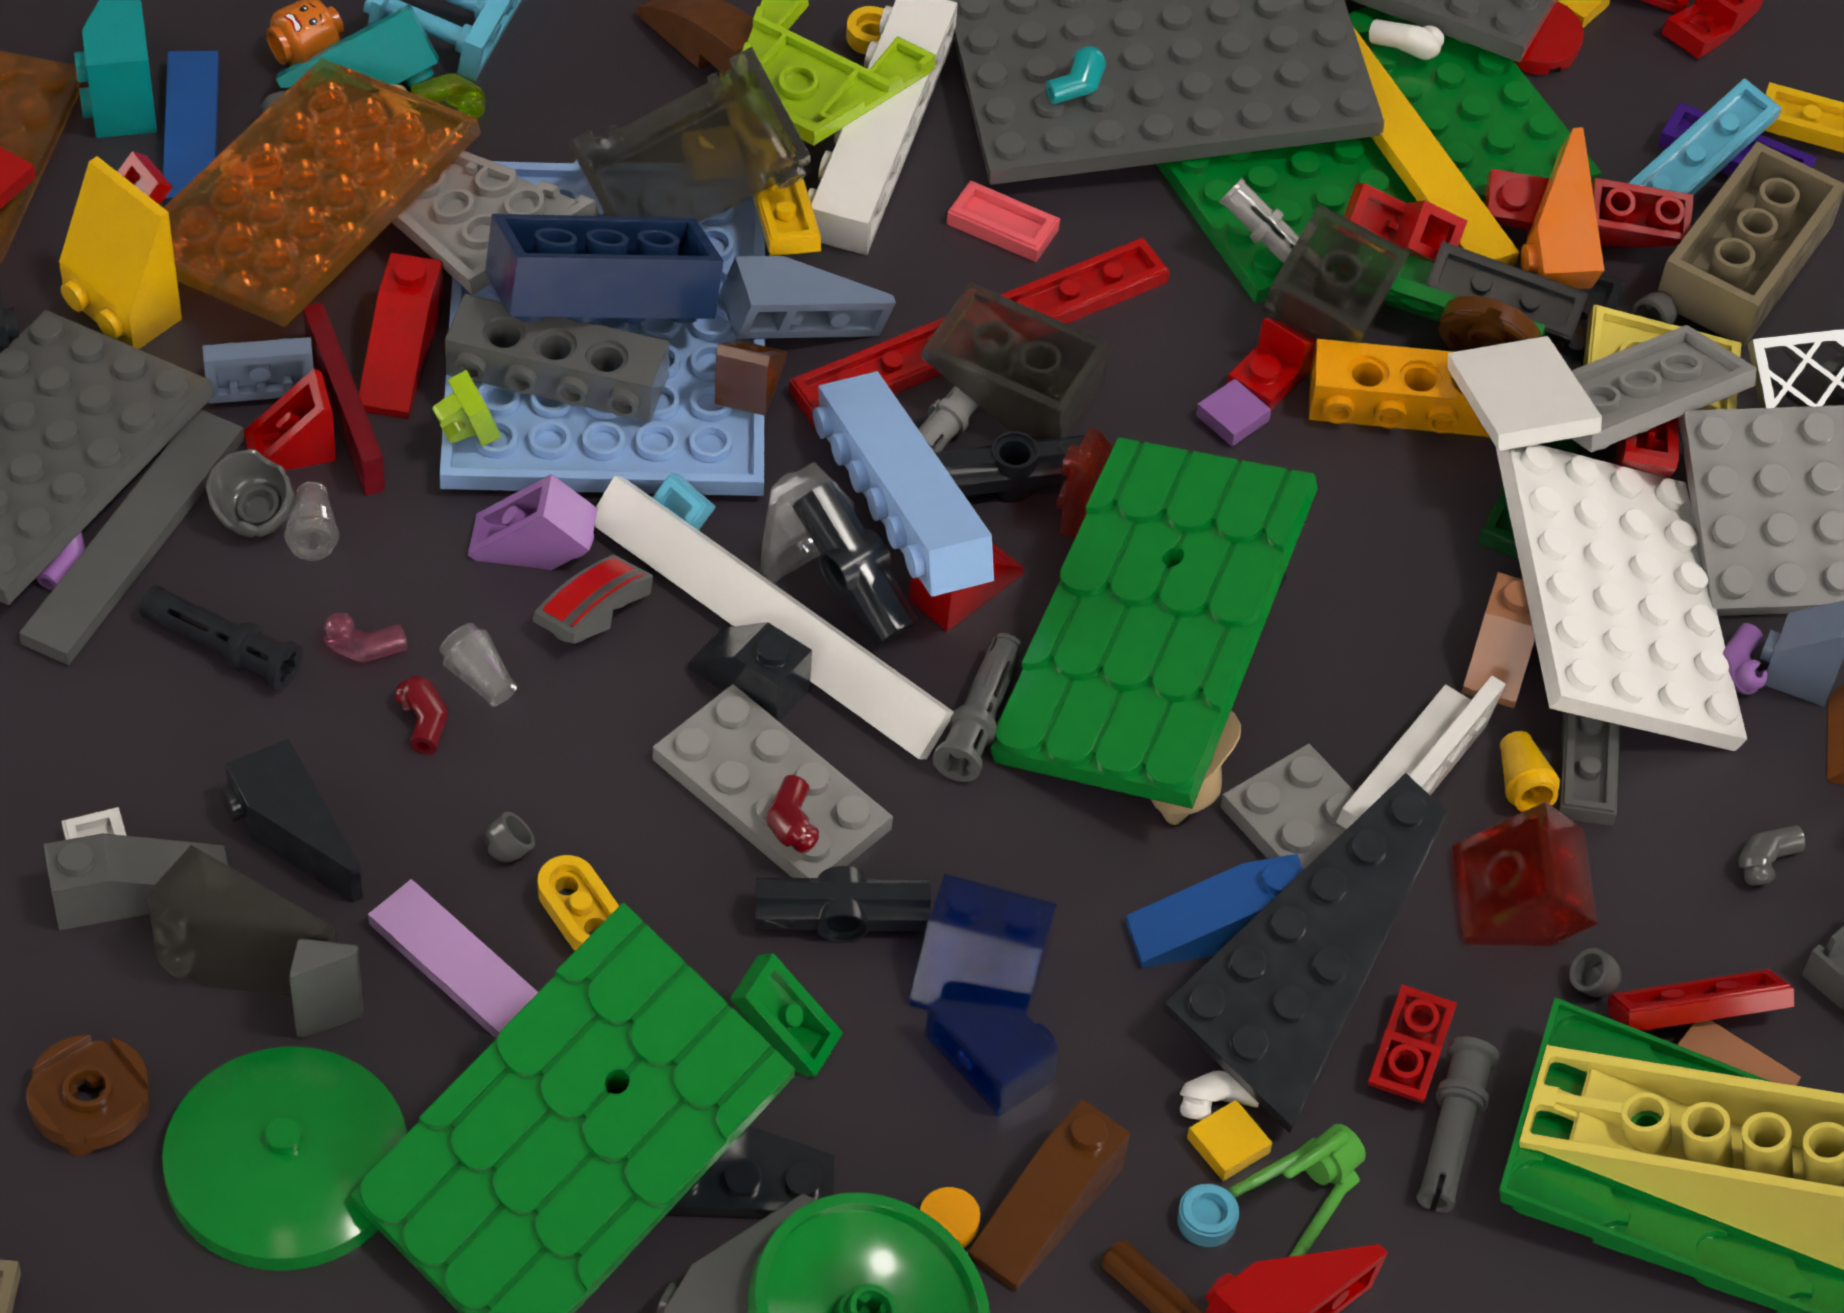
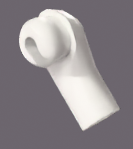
M1212 1071L1188 1081L1180 1091V1095L1183 1096L1180 1113L1184 1117L1196 1120H1203L1211 1115L1213 1101L1231 1103L1237 1100L1240 1105L1258 1108L1259 1104L1226 1071Z

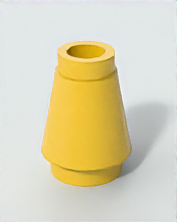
M1524 731L1509 733L1500 742L1506 798L1523 813L1534 814L1542 812L1556 802L1560 779L1529 733Z

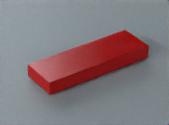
M1770 969L1611 993L1608 996L1609 1016L1617 1022L1640 1031L1794 1007V987Z

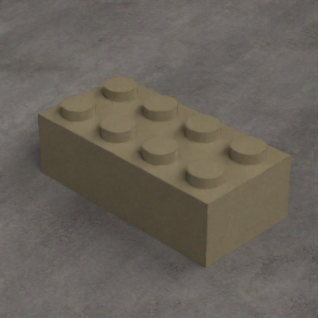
M1756 142L1666 261L1657 292H1664L1672 297L1674 300L1673 304L1678 310L1679 315L1729 340L1741 342V346L1745 347L1833 226L1844 194V183L1760 142Z

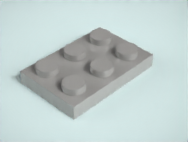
M1309 743L1224 793L1220 807L1267 859L1298 853L1302 867L1305 869L1346 830L1337 824L1336 821L1343 806L1354 795L1355 791Z

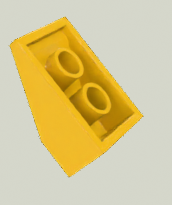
M96 156L88 163L60 256L59 264L63 283L61 293L73 310L86 313L97 322L99 328L106 336L140 349L182 320L169 212Z

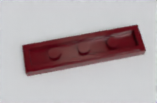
M321 302L303 306L305 337H311L312 357L315 367L322 372L333 414L365 496L383 492L385 487L383 455L325 306H322Z

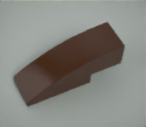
M649 0L636 6V15L694 66L700 68L711 63L732 81L744 44L748 42L753 28L752 16L723 0Z

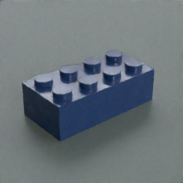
M492 214L485 273L509 316L525 322H539L544 317H566L571 321L580 323L592 322L596 318H618L628 323H642L647 318H668L676 323L690 324L696 322L697 319H715L724 260L695 218Z

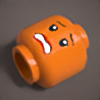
M299 0L273 13L270 20L271 27L266 30V38L276 60L282 65L288 64L292 66L299 62L305 63L309 61L316 53L340 40L339 35L344 33V26L339 13L334 7H326L320 0Z

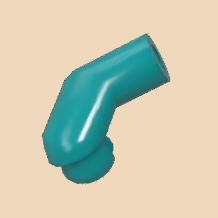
M1094 46L1078 49L1073 56L1075 60L1070 74L1046 81L1047 96L1053 105L1092 94L1098 89L1106 68V61L1102 51Z

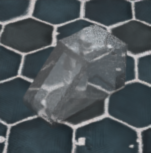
M815 462L798 472H790L784 475L771 487L762 542L761 575L772 583L820 556L819 550L792 507L798 499L814 488L833 481ZM842 491L854 511V502Z

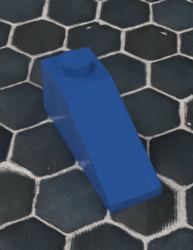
M1298 853L1242 863L1126 915L1125 922L1141 969L1215 955L1304 870Z

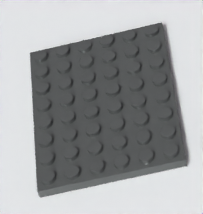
M949 0L957 2L954 43L990 185L1372 137L1383 133L1384 119L1344 0ZM1094 46L1102 51L1106 61V68L1098 89L1092 94L1053 105L1047 96L1046 81L1070 74L1075 60L1073 56L1078 49Z

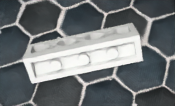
M1491 676L1472 700L1445 684L1343 806L1336 823L1347 829L1405 773L1431 795L1486 728L1506 684Z

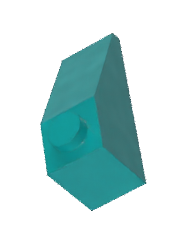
M408 4L316 53L309 61L305 63L299 62L278 72L276 81L280 88L386 86L389 84L397 85L402 81H405L407 86L411 87L434 74L431 66L438 63L439 56L411 4Z

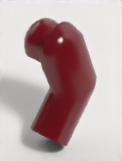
M411 676L408 680H404L397 685L395 700L397 703H403V710H413L417 716L409 742L410 747L417 753L432 755L436 752L449 714L448 708L430 680L421 676Z
M787 775L783 778L766 817L767 826L784 846H792L796 852L801 854L807 853L819 840L818 828L809 824V817L801 809L810 787L801 777Z

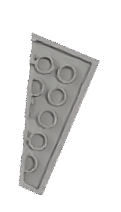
M343 105L301 130L305 145L426 254L432 259L441 260L443 269L472 295L491 284L485 273L492 214L599 216L597 203L594 199L583 195L573 199L560 194L557 185L542 181L539 185L518 178L514 169L453 146L448 151L432 145L431 138L418 133L408 137L392 131L389 122Z

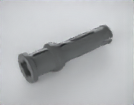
M998 633L997 637L995 635L991 637L984 660L978 669L965 704L954 710V714L947 725L949 730L947 739L938 745L932 757L934 766L949 779L969 782L978 778L983 767L981 759L983 750L992 744L997 729L995 721L996 712L1012 679L1015 667L1024 652L1023 644L1013 635Z
M1457 1037L1448 1043L1446 1051L1447 1057L1450 1060L1446 1080L1441 1081L1436 1089L1437 1104L1440 1106L1441 1112L1438 1117L1421 1187L1416 1196L1418 1203L1430 1210L1436 1188H1439L1441 1192L1436 1212H1449L1455 1207V1197L1475 1117L1480 1116L1488 1107L1489 1095L1485 1089L1489 1073L1495 1070L1500 1059V1054L1496 1047L1487 1041L1475 1037Z

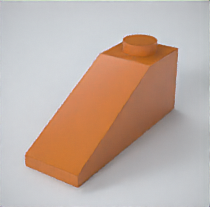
M1583 127L1573 128L1561 146L1526 244H1523L1521 248L1522 270L1575 289H1591L1604 272Z

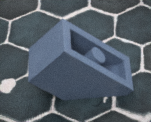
M1844 600L1789 612L1781 633L1770 630L1759 659L1769 663L1767 669L1768 679L1765 686L1817 705L1825 706L1844 659Z

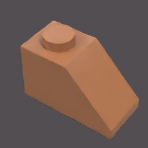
M1498 572L1461 693L1474 697L1488 679L1494 676L1506 684L1497 704L1515 708L1535 642L1523 579Z

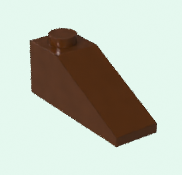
M1081 1099L1047 1137L968 1251L971 1260L1016 1292L1123 1170L1131 1132Z

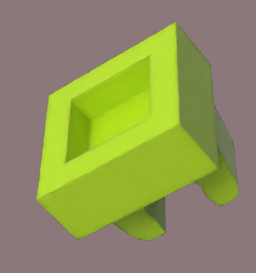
M467 370L448 379L453 393L435 404L432 410L449 442L456 443L476 435L483 447L501 438L490 411Z

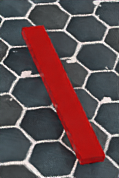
M1142 237L789 379L788 392L815 427L813 409L819 407L818 385L878 371L893 394H897L975 362L987 344L992 341H999L1008 347H1012L1168 283L1170 270Z

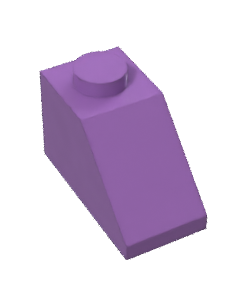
M550 474L476 514L468 556L480 562L553 570L572 559L582 557L586 552L590 551L594 540L593 531L598 508Z

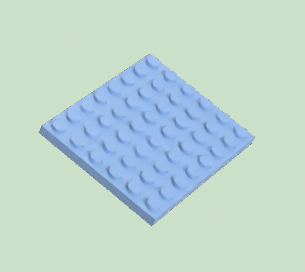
M493 161L516 170L518 178L539 185L542 181L557 185L560 194L577 199L580 195L596 200L599 216L695 218L724 260L720 290L735 257L749 255L765 256V238L746 173L743 178L695 184L688 166ZM453 277L449 329L464 294L472 295ZM492 284L472 295L501 302ZM719 290L715 319H697L696 322L690 324L676 323L668 318H647L642 323H628L618 318H596L590 322L669 341L668 378L651 422L631 417L624 418L605 411L583 406H572L549 398L531 394H520L510 389L474 382L490 411L501 438L482 447L476 435L456 443H450L444 431H442L440 489L520 491L552 474L575 492L604 493L615 475L624 477L645 493L655 494L670 472L680 474L702 495L764 496V415L715 404L716 353L718 344L737 340L721 291ZM765 338L738 339L765 346ZM446 375L445 398L453 393L448 379L454 376Z

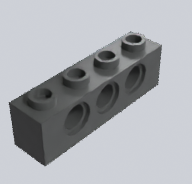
M464 294L445 338L446 375L455 376L467 370L473 382L510 389L520 394H531L549 398L572 406H583L605 411L624 418L631 417L651 422L668 378L669 341L590 322H575L566 317H544L539 322H525L515 317H510L502 302Z

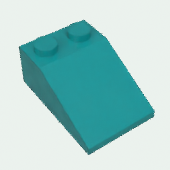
M99 0L82 29L84 51L74 52L78 83L88 82L89 85L86 88H79L83 119L93 118L96 138L157 132L142 2L141 0Z

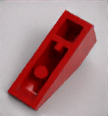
M396 253L390 254L378 292L359 389V396L366 413L404 419L410 418L444 305L443 266L441 260Z
M1380 1244L1254 1262L1238 1275L1234 1276L1230 1272L1226 1273L1213 1284L1205 1297V1300L1209 1303L1205 1313H1339L1372 1288L1388 1251Z

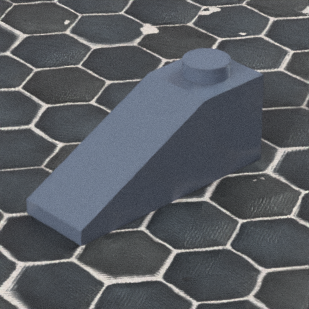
M749 255L735 257L720 290L736 339L880 336L896 304L894 296L889 293L785 256Z

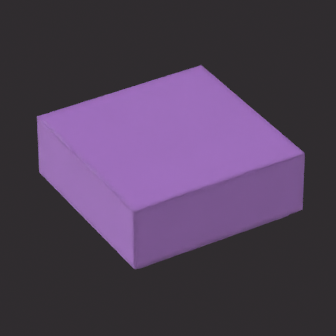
M1236 379L1199 402L1196 410V416L1231 446H1234L1268 423L1271 409Z

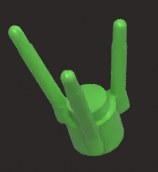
M1334 1124L1317 1139L1311 1138L1296 1151L1232 1186L1229 1192L1236 1198L1282 1173L1286 1178H1293L1303 1171H1306L1318 1184L1327 1185L1329 1182L1335 1185L1302 1234L1289 1257L1305 1255L1345 1194L1360 1182L1354 1169L1365 1161V1148L1361 1140L1351 1129L1342 1124Z

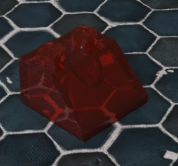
M1546 801L1452 845L1463 940L1469 945L1551 946L1598 925L1584 829Z

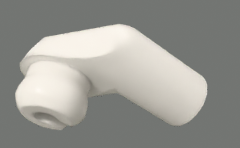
M1375 19L1369 29V40L1372 44L1394 47L1421 60L1437 56L1444 44L1443 33L1432 25L1420 27Z

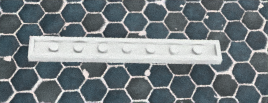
M614 475L596 506L598 508L595 520L596 528L731 625L741 626L769 622L812 649L810 681L918 759L928 758L950 722L954 711L624 477Z

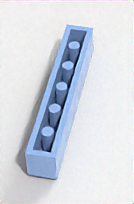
M876 371L818 385L819 407L813 409V419L818 436L821 439L827 438L831 444L836 463L839 466L845 465L849 471V477L855 492H862L866 497L872 518L875 521L881 520L884 524L891 547L901 550L911 577H919L931 597L994 581L992 534L879 372Z

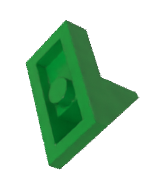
M774 953L762 954L756 957L730 998L733 1004L748 1019L747 1022L771 1044L774 1050H777L795 1068V1072L806 1077H816L843 1034L841 1029Z

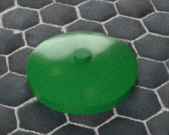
M277 1047L242 1055L226 1062L202 1078L183 1098L172 1116L165 1135L162 1154L164 1179L171 1206L181 1224L197 1242L214 1254L233 1263L255 1269L288 1271L305 1269L333 1261L361 1246L378 1231L373 1223L352 1203L351 1194L360 1186L363 1178L407 1134L405 1121L397 1102L385 1085L363 1066L333 1052L308 1047Z
M871 1193L834 1194L810 1202L796 1210L775 1230L760 1251L752 1270L748 1288V1313H990L988 1298L978 1270L970 1256L954 1236L935 1219L910 1204Z

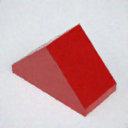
M312 369L244 430L248 449L259 451L265 458L281 465L284 470L336 461L333 414L321 371Z
M1679 417L1655 426L1646 432L1638 433L1619 441L1615 464L1670 478L1675 472L1679 461Z

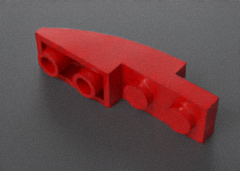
M1491 169L1487 175L1484 204L1500 226L1527 230L1526 238H1528L1549 178ZM1595 178L1592 182L1600 244L1602 247L1678 246L1691 229L1693 194Z

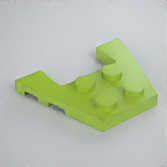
M762 0L760 6H757L753 18V28L748 42L744 44L729 87V103L814 146L930 74L935 69L936 55L897 36L873 66L867 69L788 30L809 6V0Z

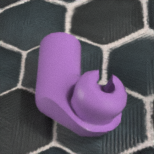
M1749 623L1739 626L1723 651V655L1729 664L1728 671L1734 682L1735 690L1745 695L1754 694L1766 684L1768 679L1766 669L1760 672L1757 670L1761 664L1760 661L1751 659L1763 641V634L1759 628Z

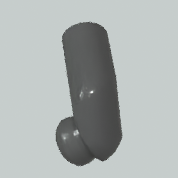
M1799 825L1761 832L1747 840L1738 862L1739 868H1744V880L1748 885L1755 886L1772 882L1776 876L1772 862L1776 861V858L1804 851L1805 837Z

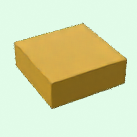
M1237 1100L1189 1127L1187 1135L1189 1142L1223 1182L1268 1155L1272 1147V1141Z

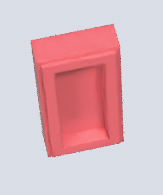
M970 180L948 210L946 224L1036 263L1059 231L1060 218Z

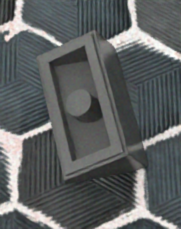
M298 939L290 971L296 1037H308L362 1018L364 1008L358 946Z

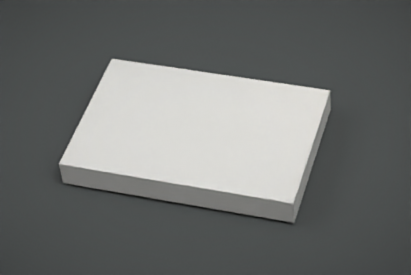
M1548 336L1448 353L1447 369L1498 450H1508L1601 432L1602 416Z

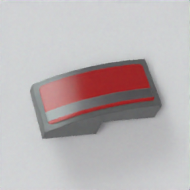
M613 554L583 569L555 590L535 610L533 622L554 633L555 637L561 641L572 644L582 642L588 637L611 629L613 609L625 607L628 603L651 595L653 575Z

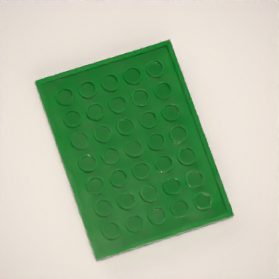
M1370 7L1349 13L1353 27L1483 203L1485 201L1487 175L1491 169L1550 178L1560 148L1570 134V131L1512 59L1444 35V44L1441 47L1440 53L1434 58L1421 60L1394 47L1372 44L1369 40V29L1375 19L1415 26L1419 25ZM1371 137L1156 164L1255 304L1306 286L1261 241L1256 244L1249 237L1252 232L1224 205L1219 203L1221 198L1241 178L1273 211L1278 208L1284 214L1281 219L1338 275L1345 272L1349 260L1354 261L1361 243L1338 232L1356 184L1365 183L1405 203L1417 202ZM1587 154L1592 183L1595 178H1601L1602 172Z

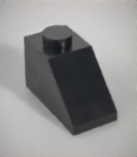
M769 622L725 627L689 661L688 669L722 691H725L734 684L772 717L780 721L810 690L812 649Z

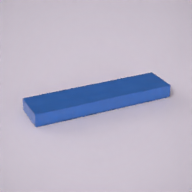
M218 50L168 51L163 176L172 185V189L163 200V208L165 210L216 209L217 170L215 168V161L217 159L219 99Z

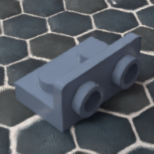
M311 337L203 345L205 377L211 380L214 396L208 401L209 404L281 398L314 369Z

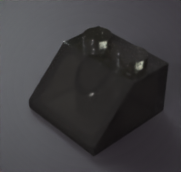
M1318 204L1272 283L1262 311L1316 340L1326 339L1363 343L1402 271L1410 252Z

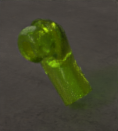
M447 73L411 86L414 101L419 109L446 101L461 112L462 118L466 120H476L485 112L486 96L483 90L478 85L456 73Z

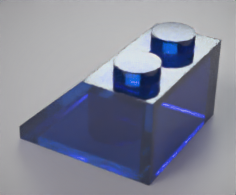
M944 874L929 918L909 1005L1022 1035L1051 943L1057 904Z

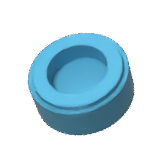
M1214 1184L1196 1185L1186 1191L1180 1200L1177 1213L1178 1228L1187 1240L1198 1246L1216 1247L1222 1245L1233 1236L1236 1230L1239 1206L1234 1196L1221 1186Z

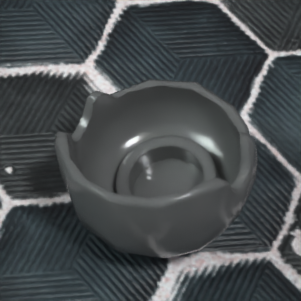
M253 449L229 453L212 467L205 486L211 509L217 519L227 529L250 538L254 536L263 537L275 532L290 517L295 500L290 478L286 475L284 468Z

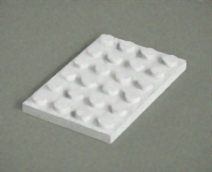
M1539 444L1502 451L1496 448L1549 708L1736 751L1747 740V735L1734 682L1728 671L1729 664L1723 655L1725 644L1717 611L1712 607L1708 592V577L1702 568L1697 549L1698 535L1693 527L1689 509L1691 508V502L1686 483Z

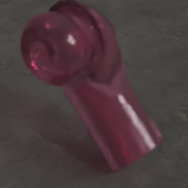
M346 613L331 615L324 622V630L327 634L324 637V641L328 648L357 662H370L408 649L404 631L399 623L366 633L354 628L353 619Z

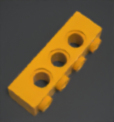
M1326 339L1316 340L1310 369L1309 420L1490 438L1447 369L1448 353H1452V351Z

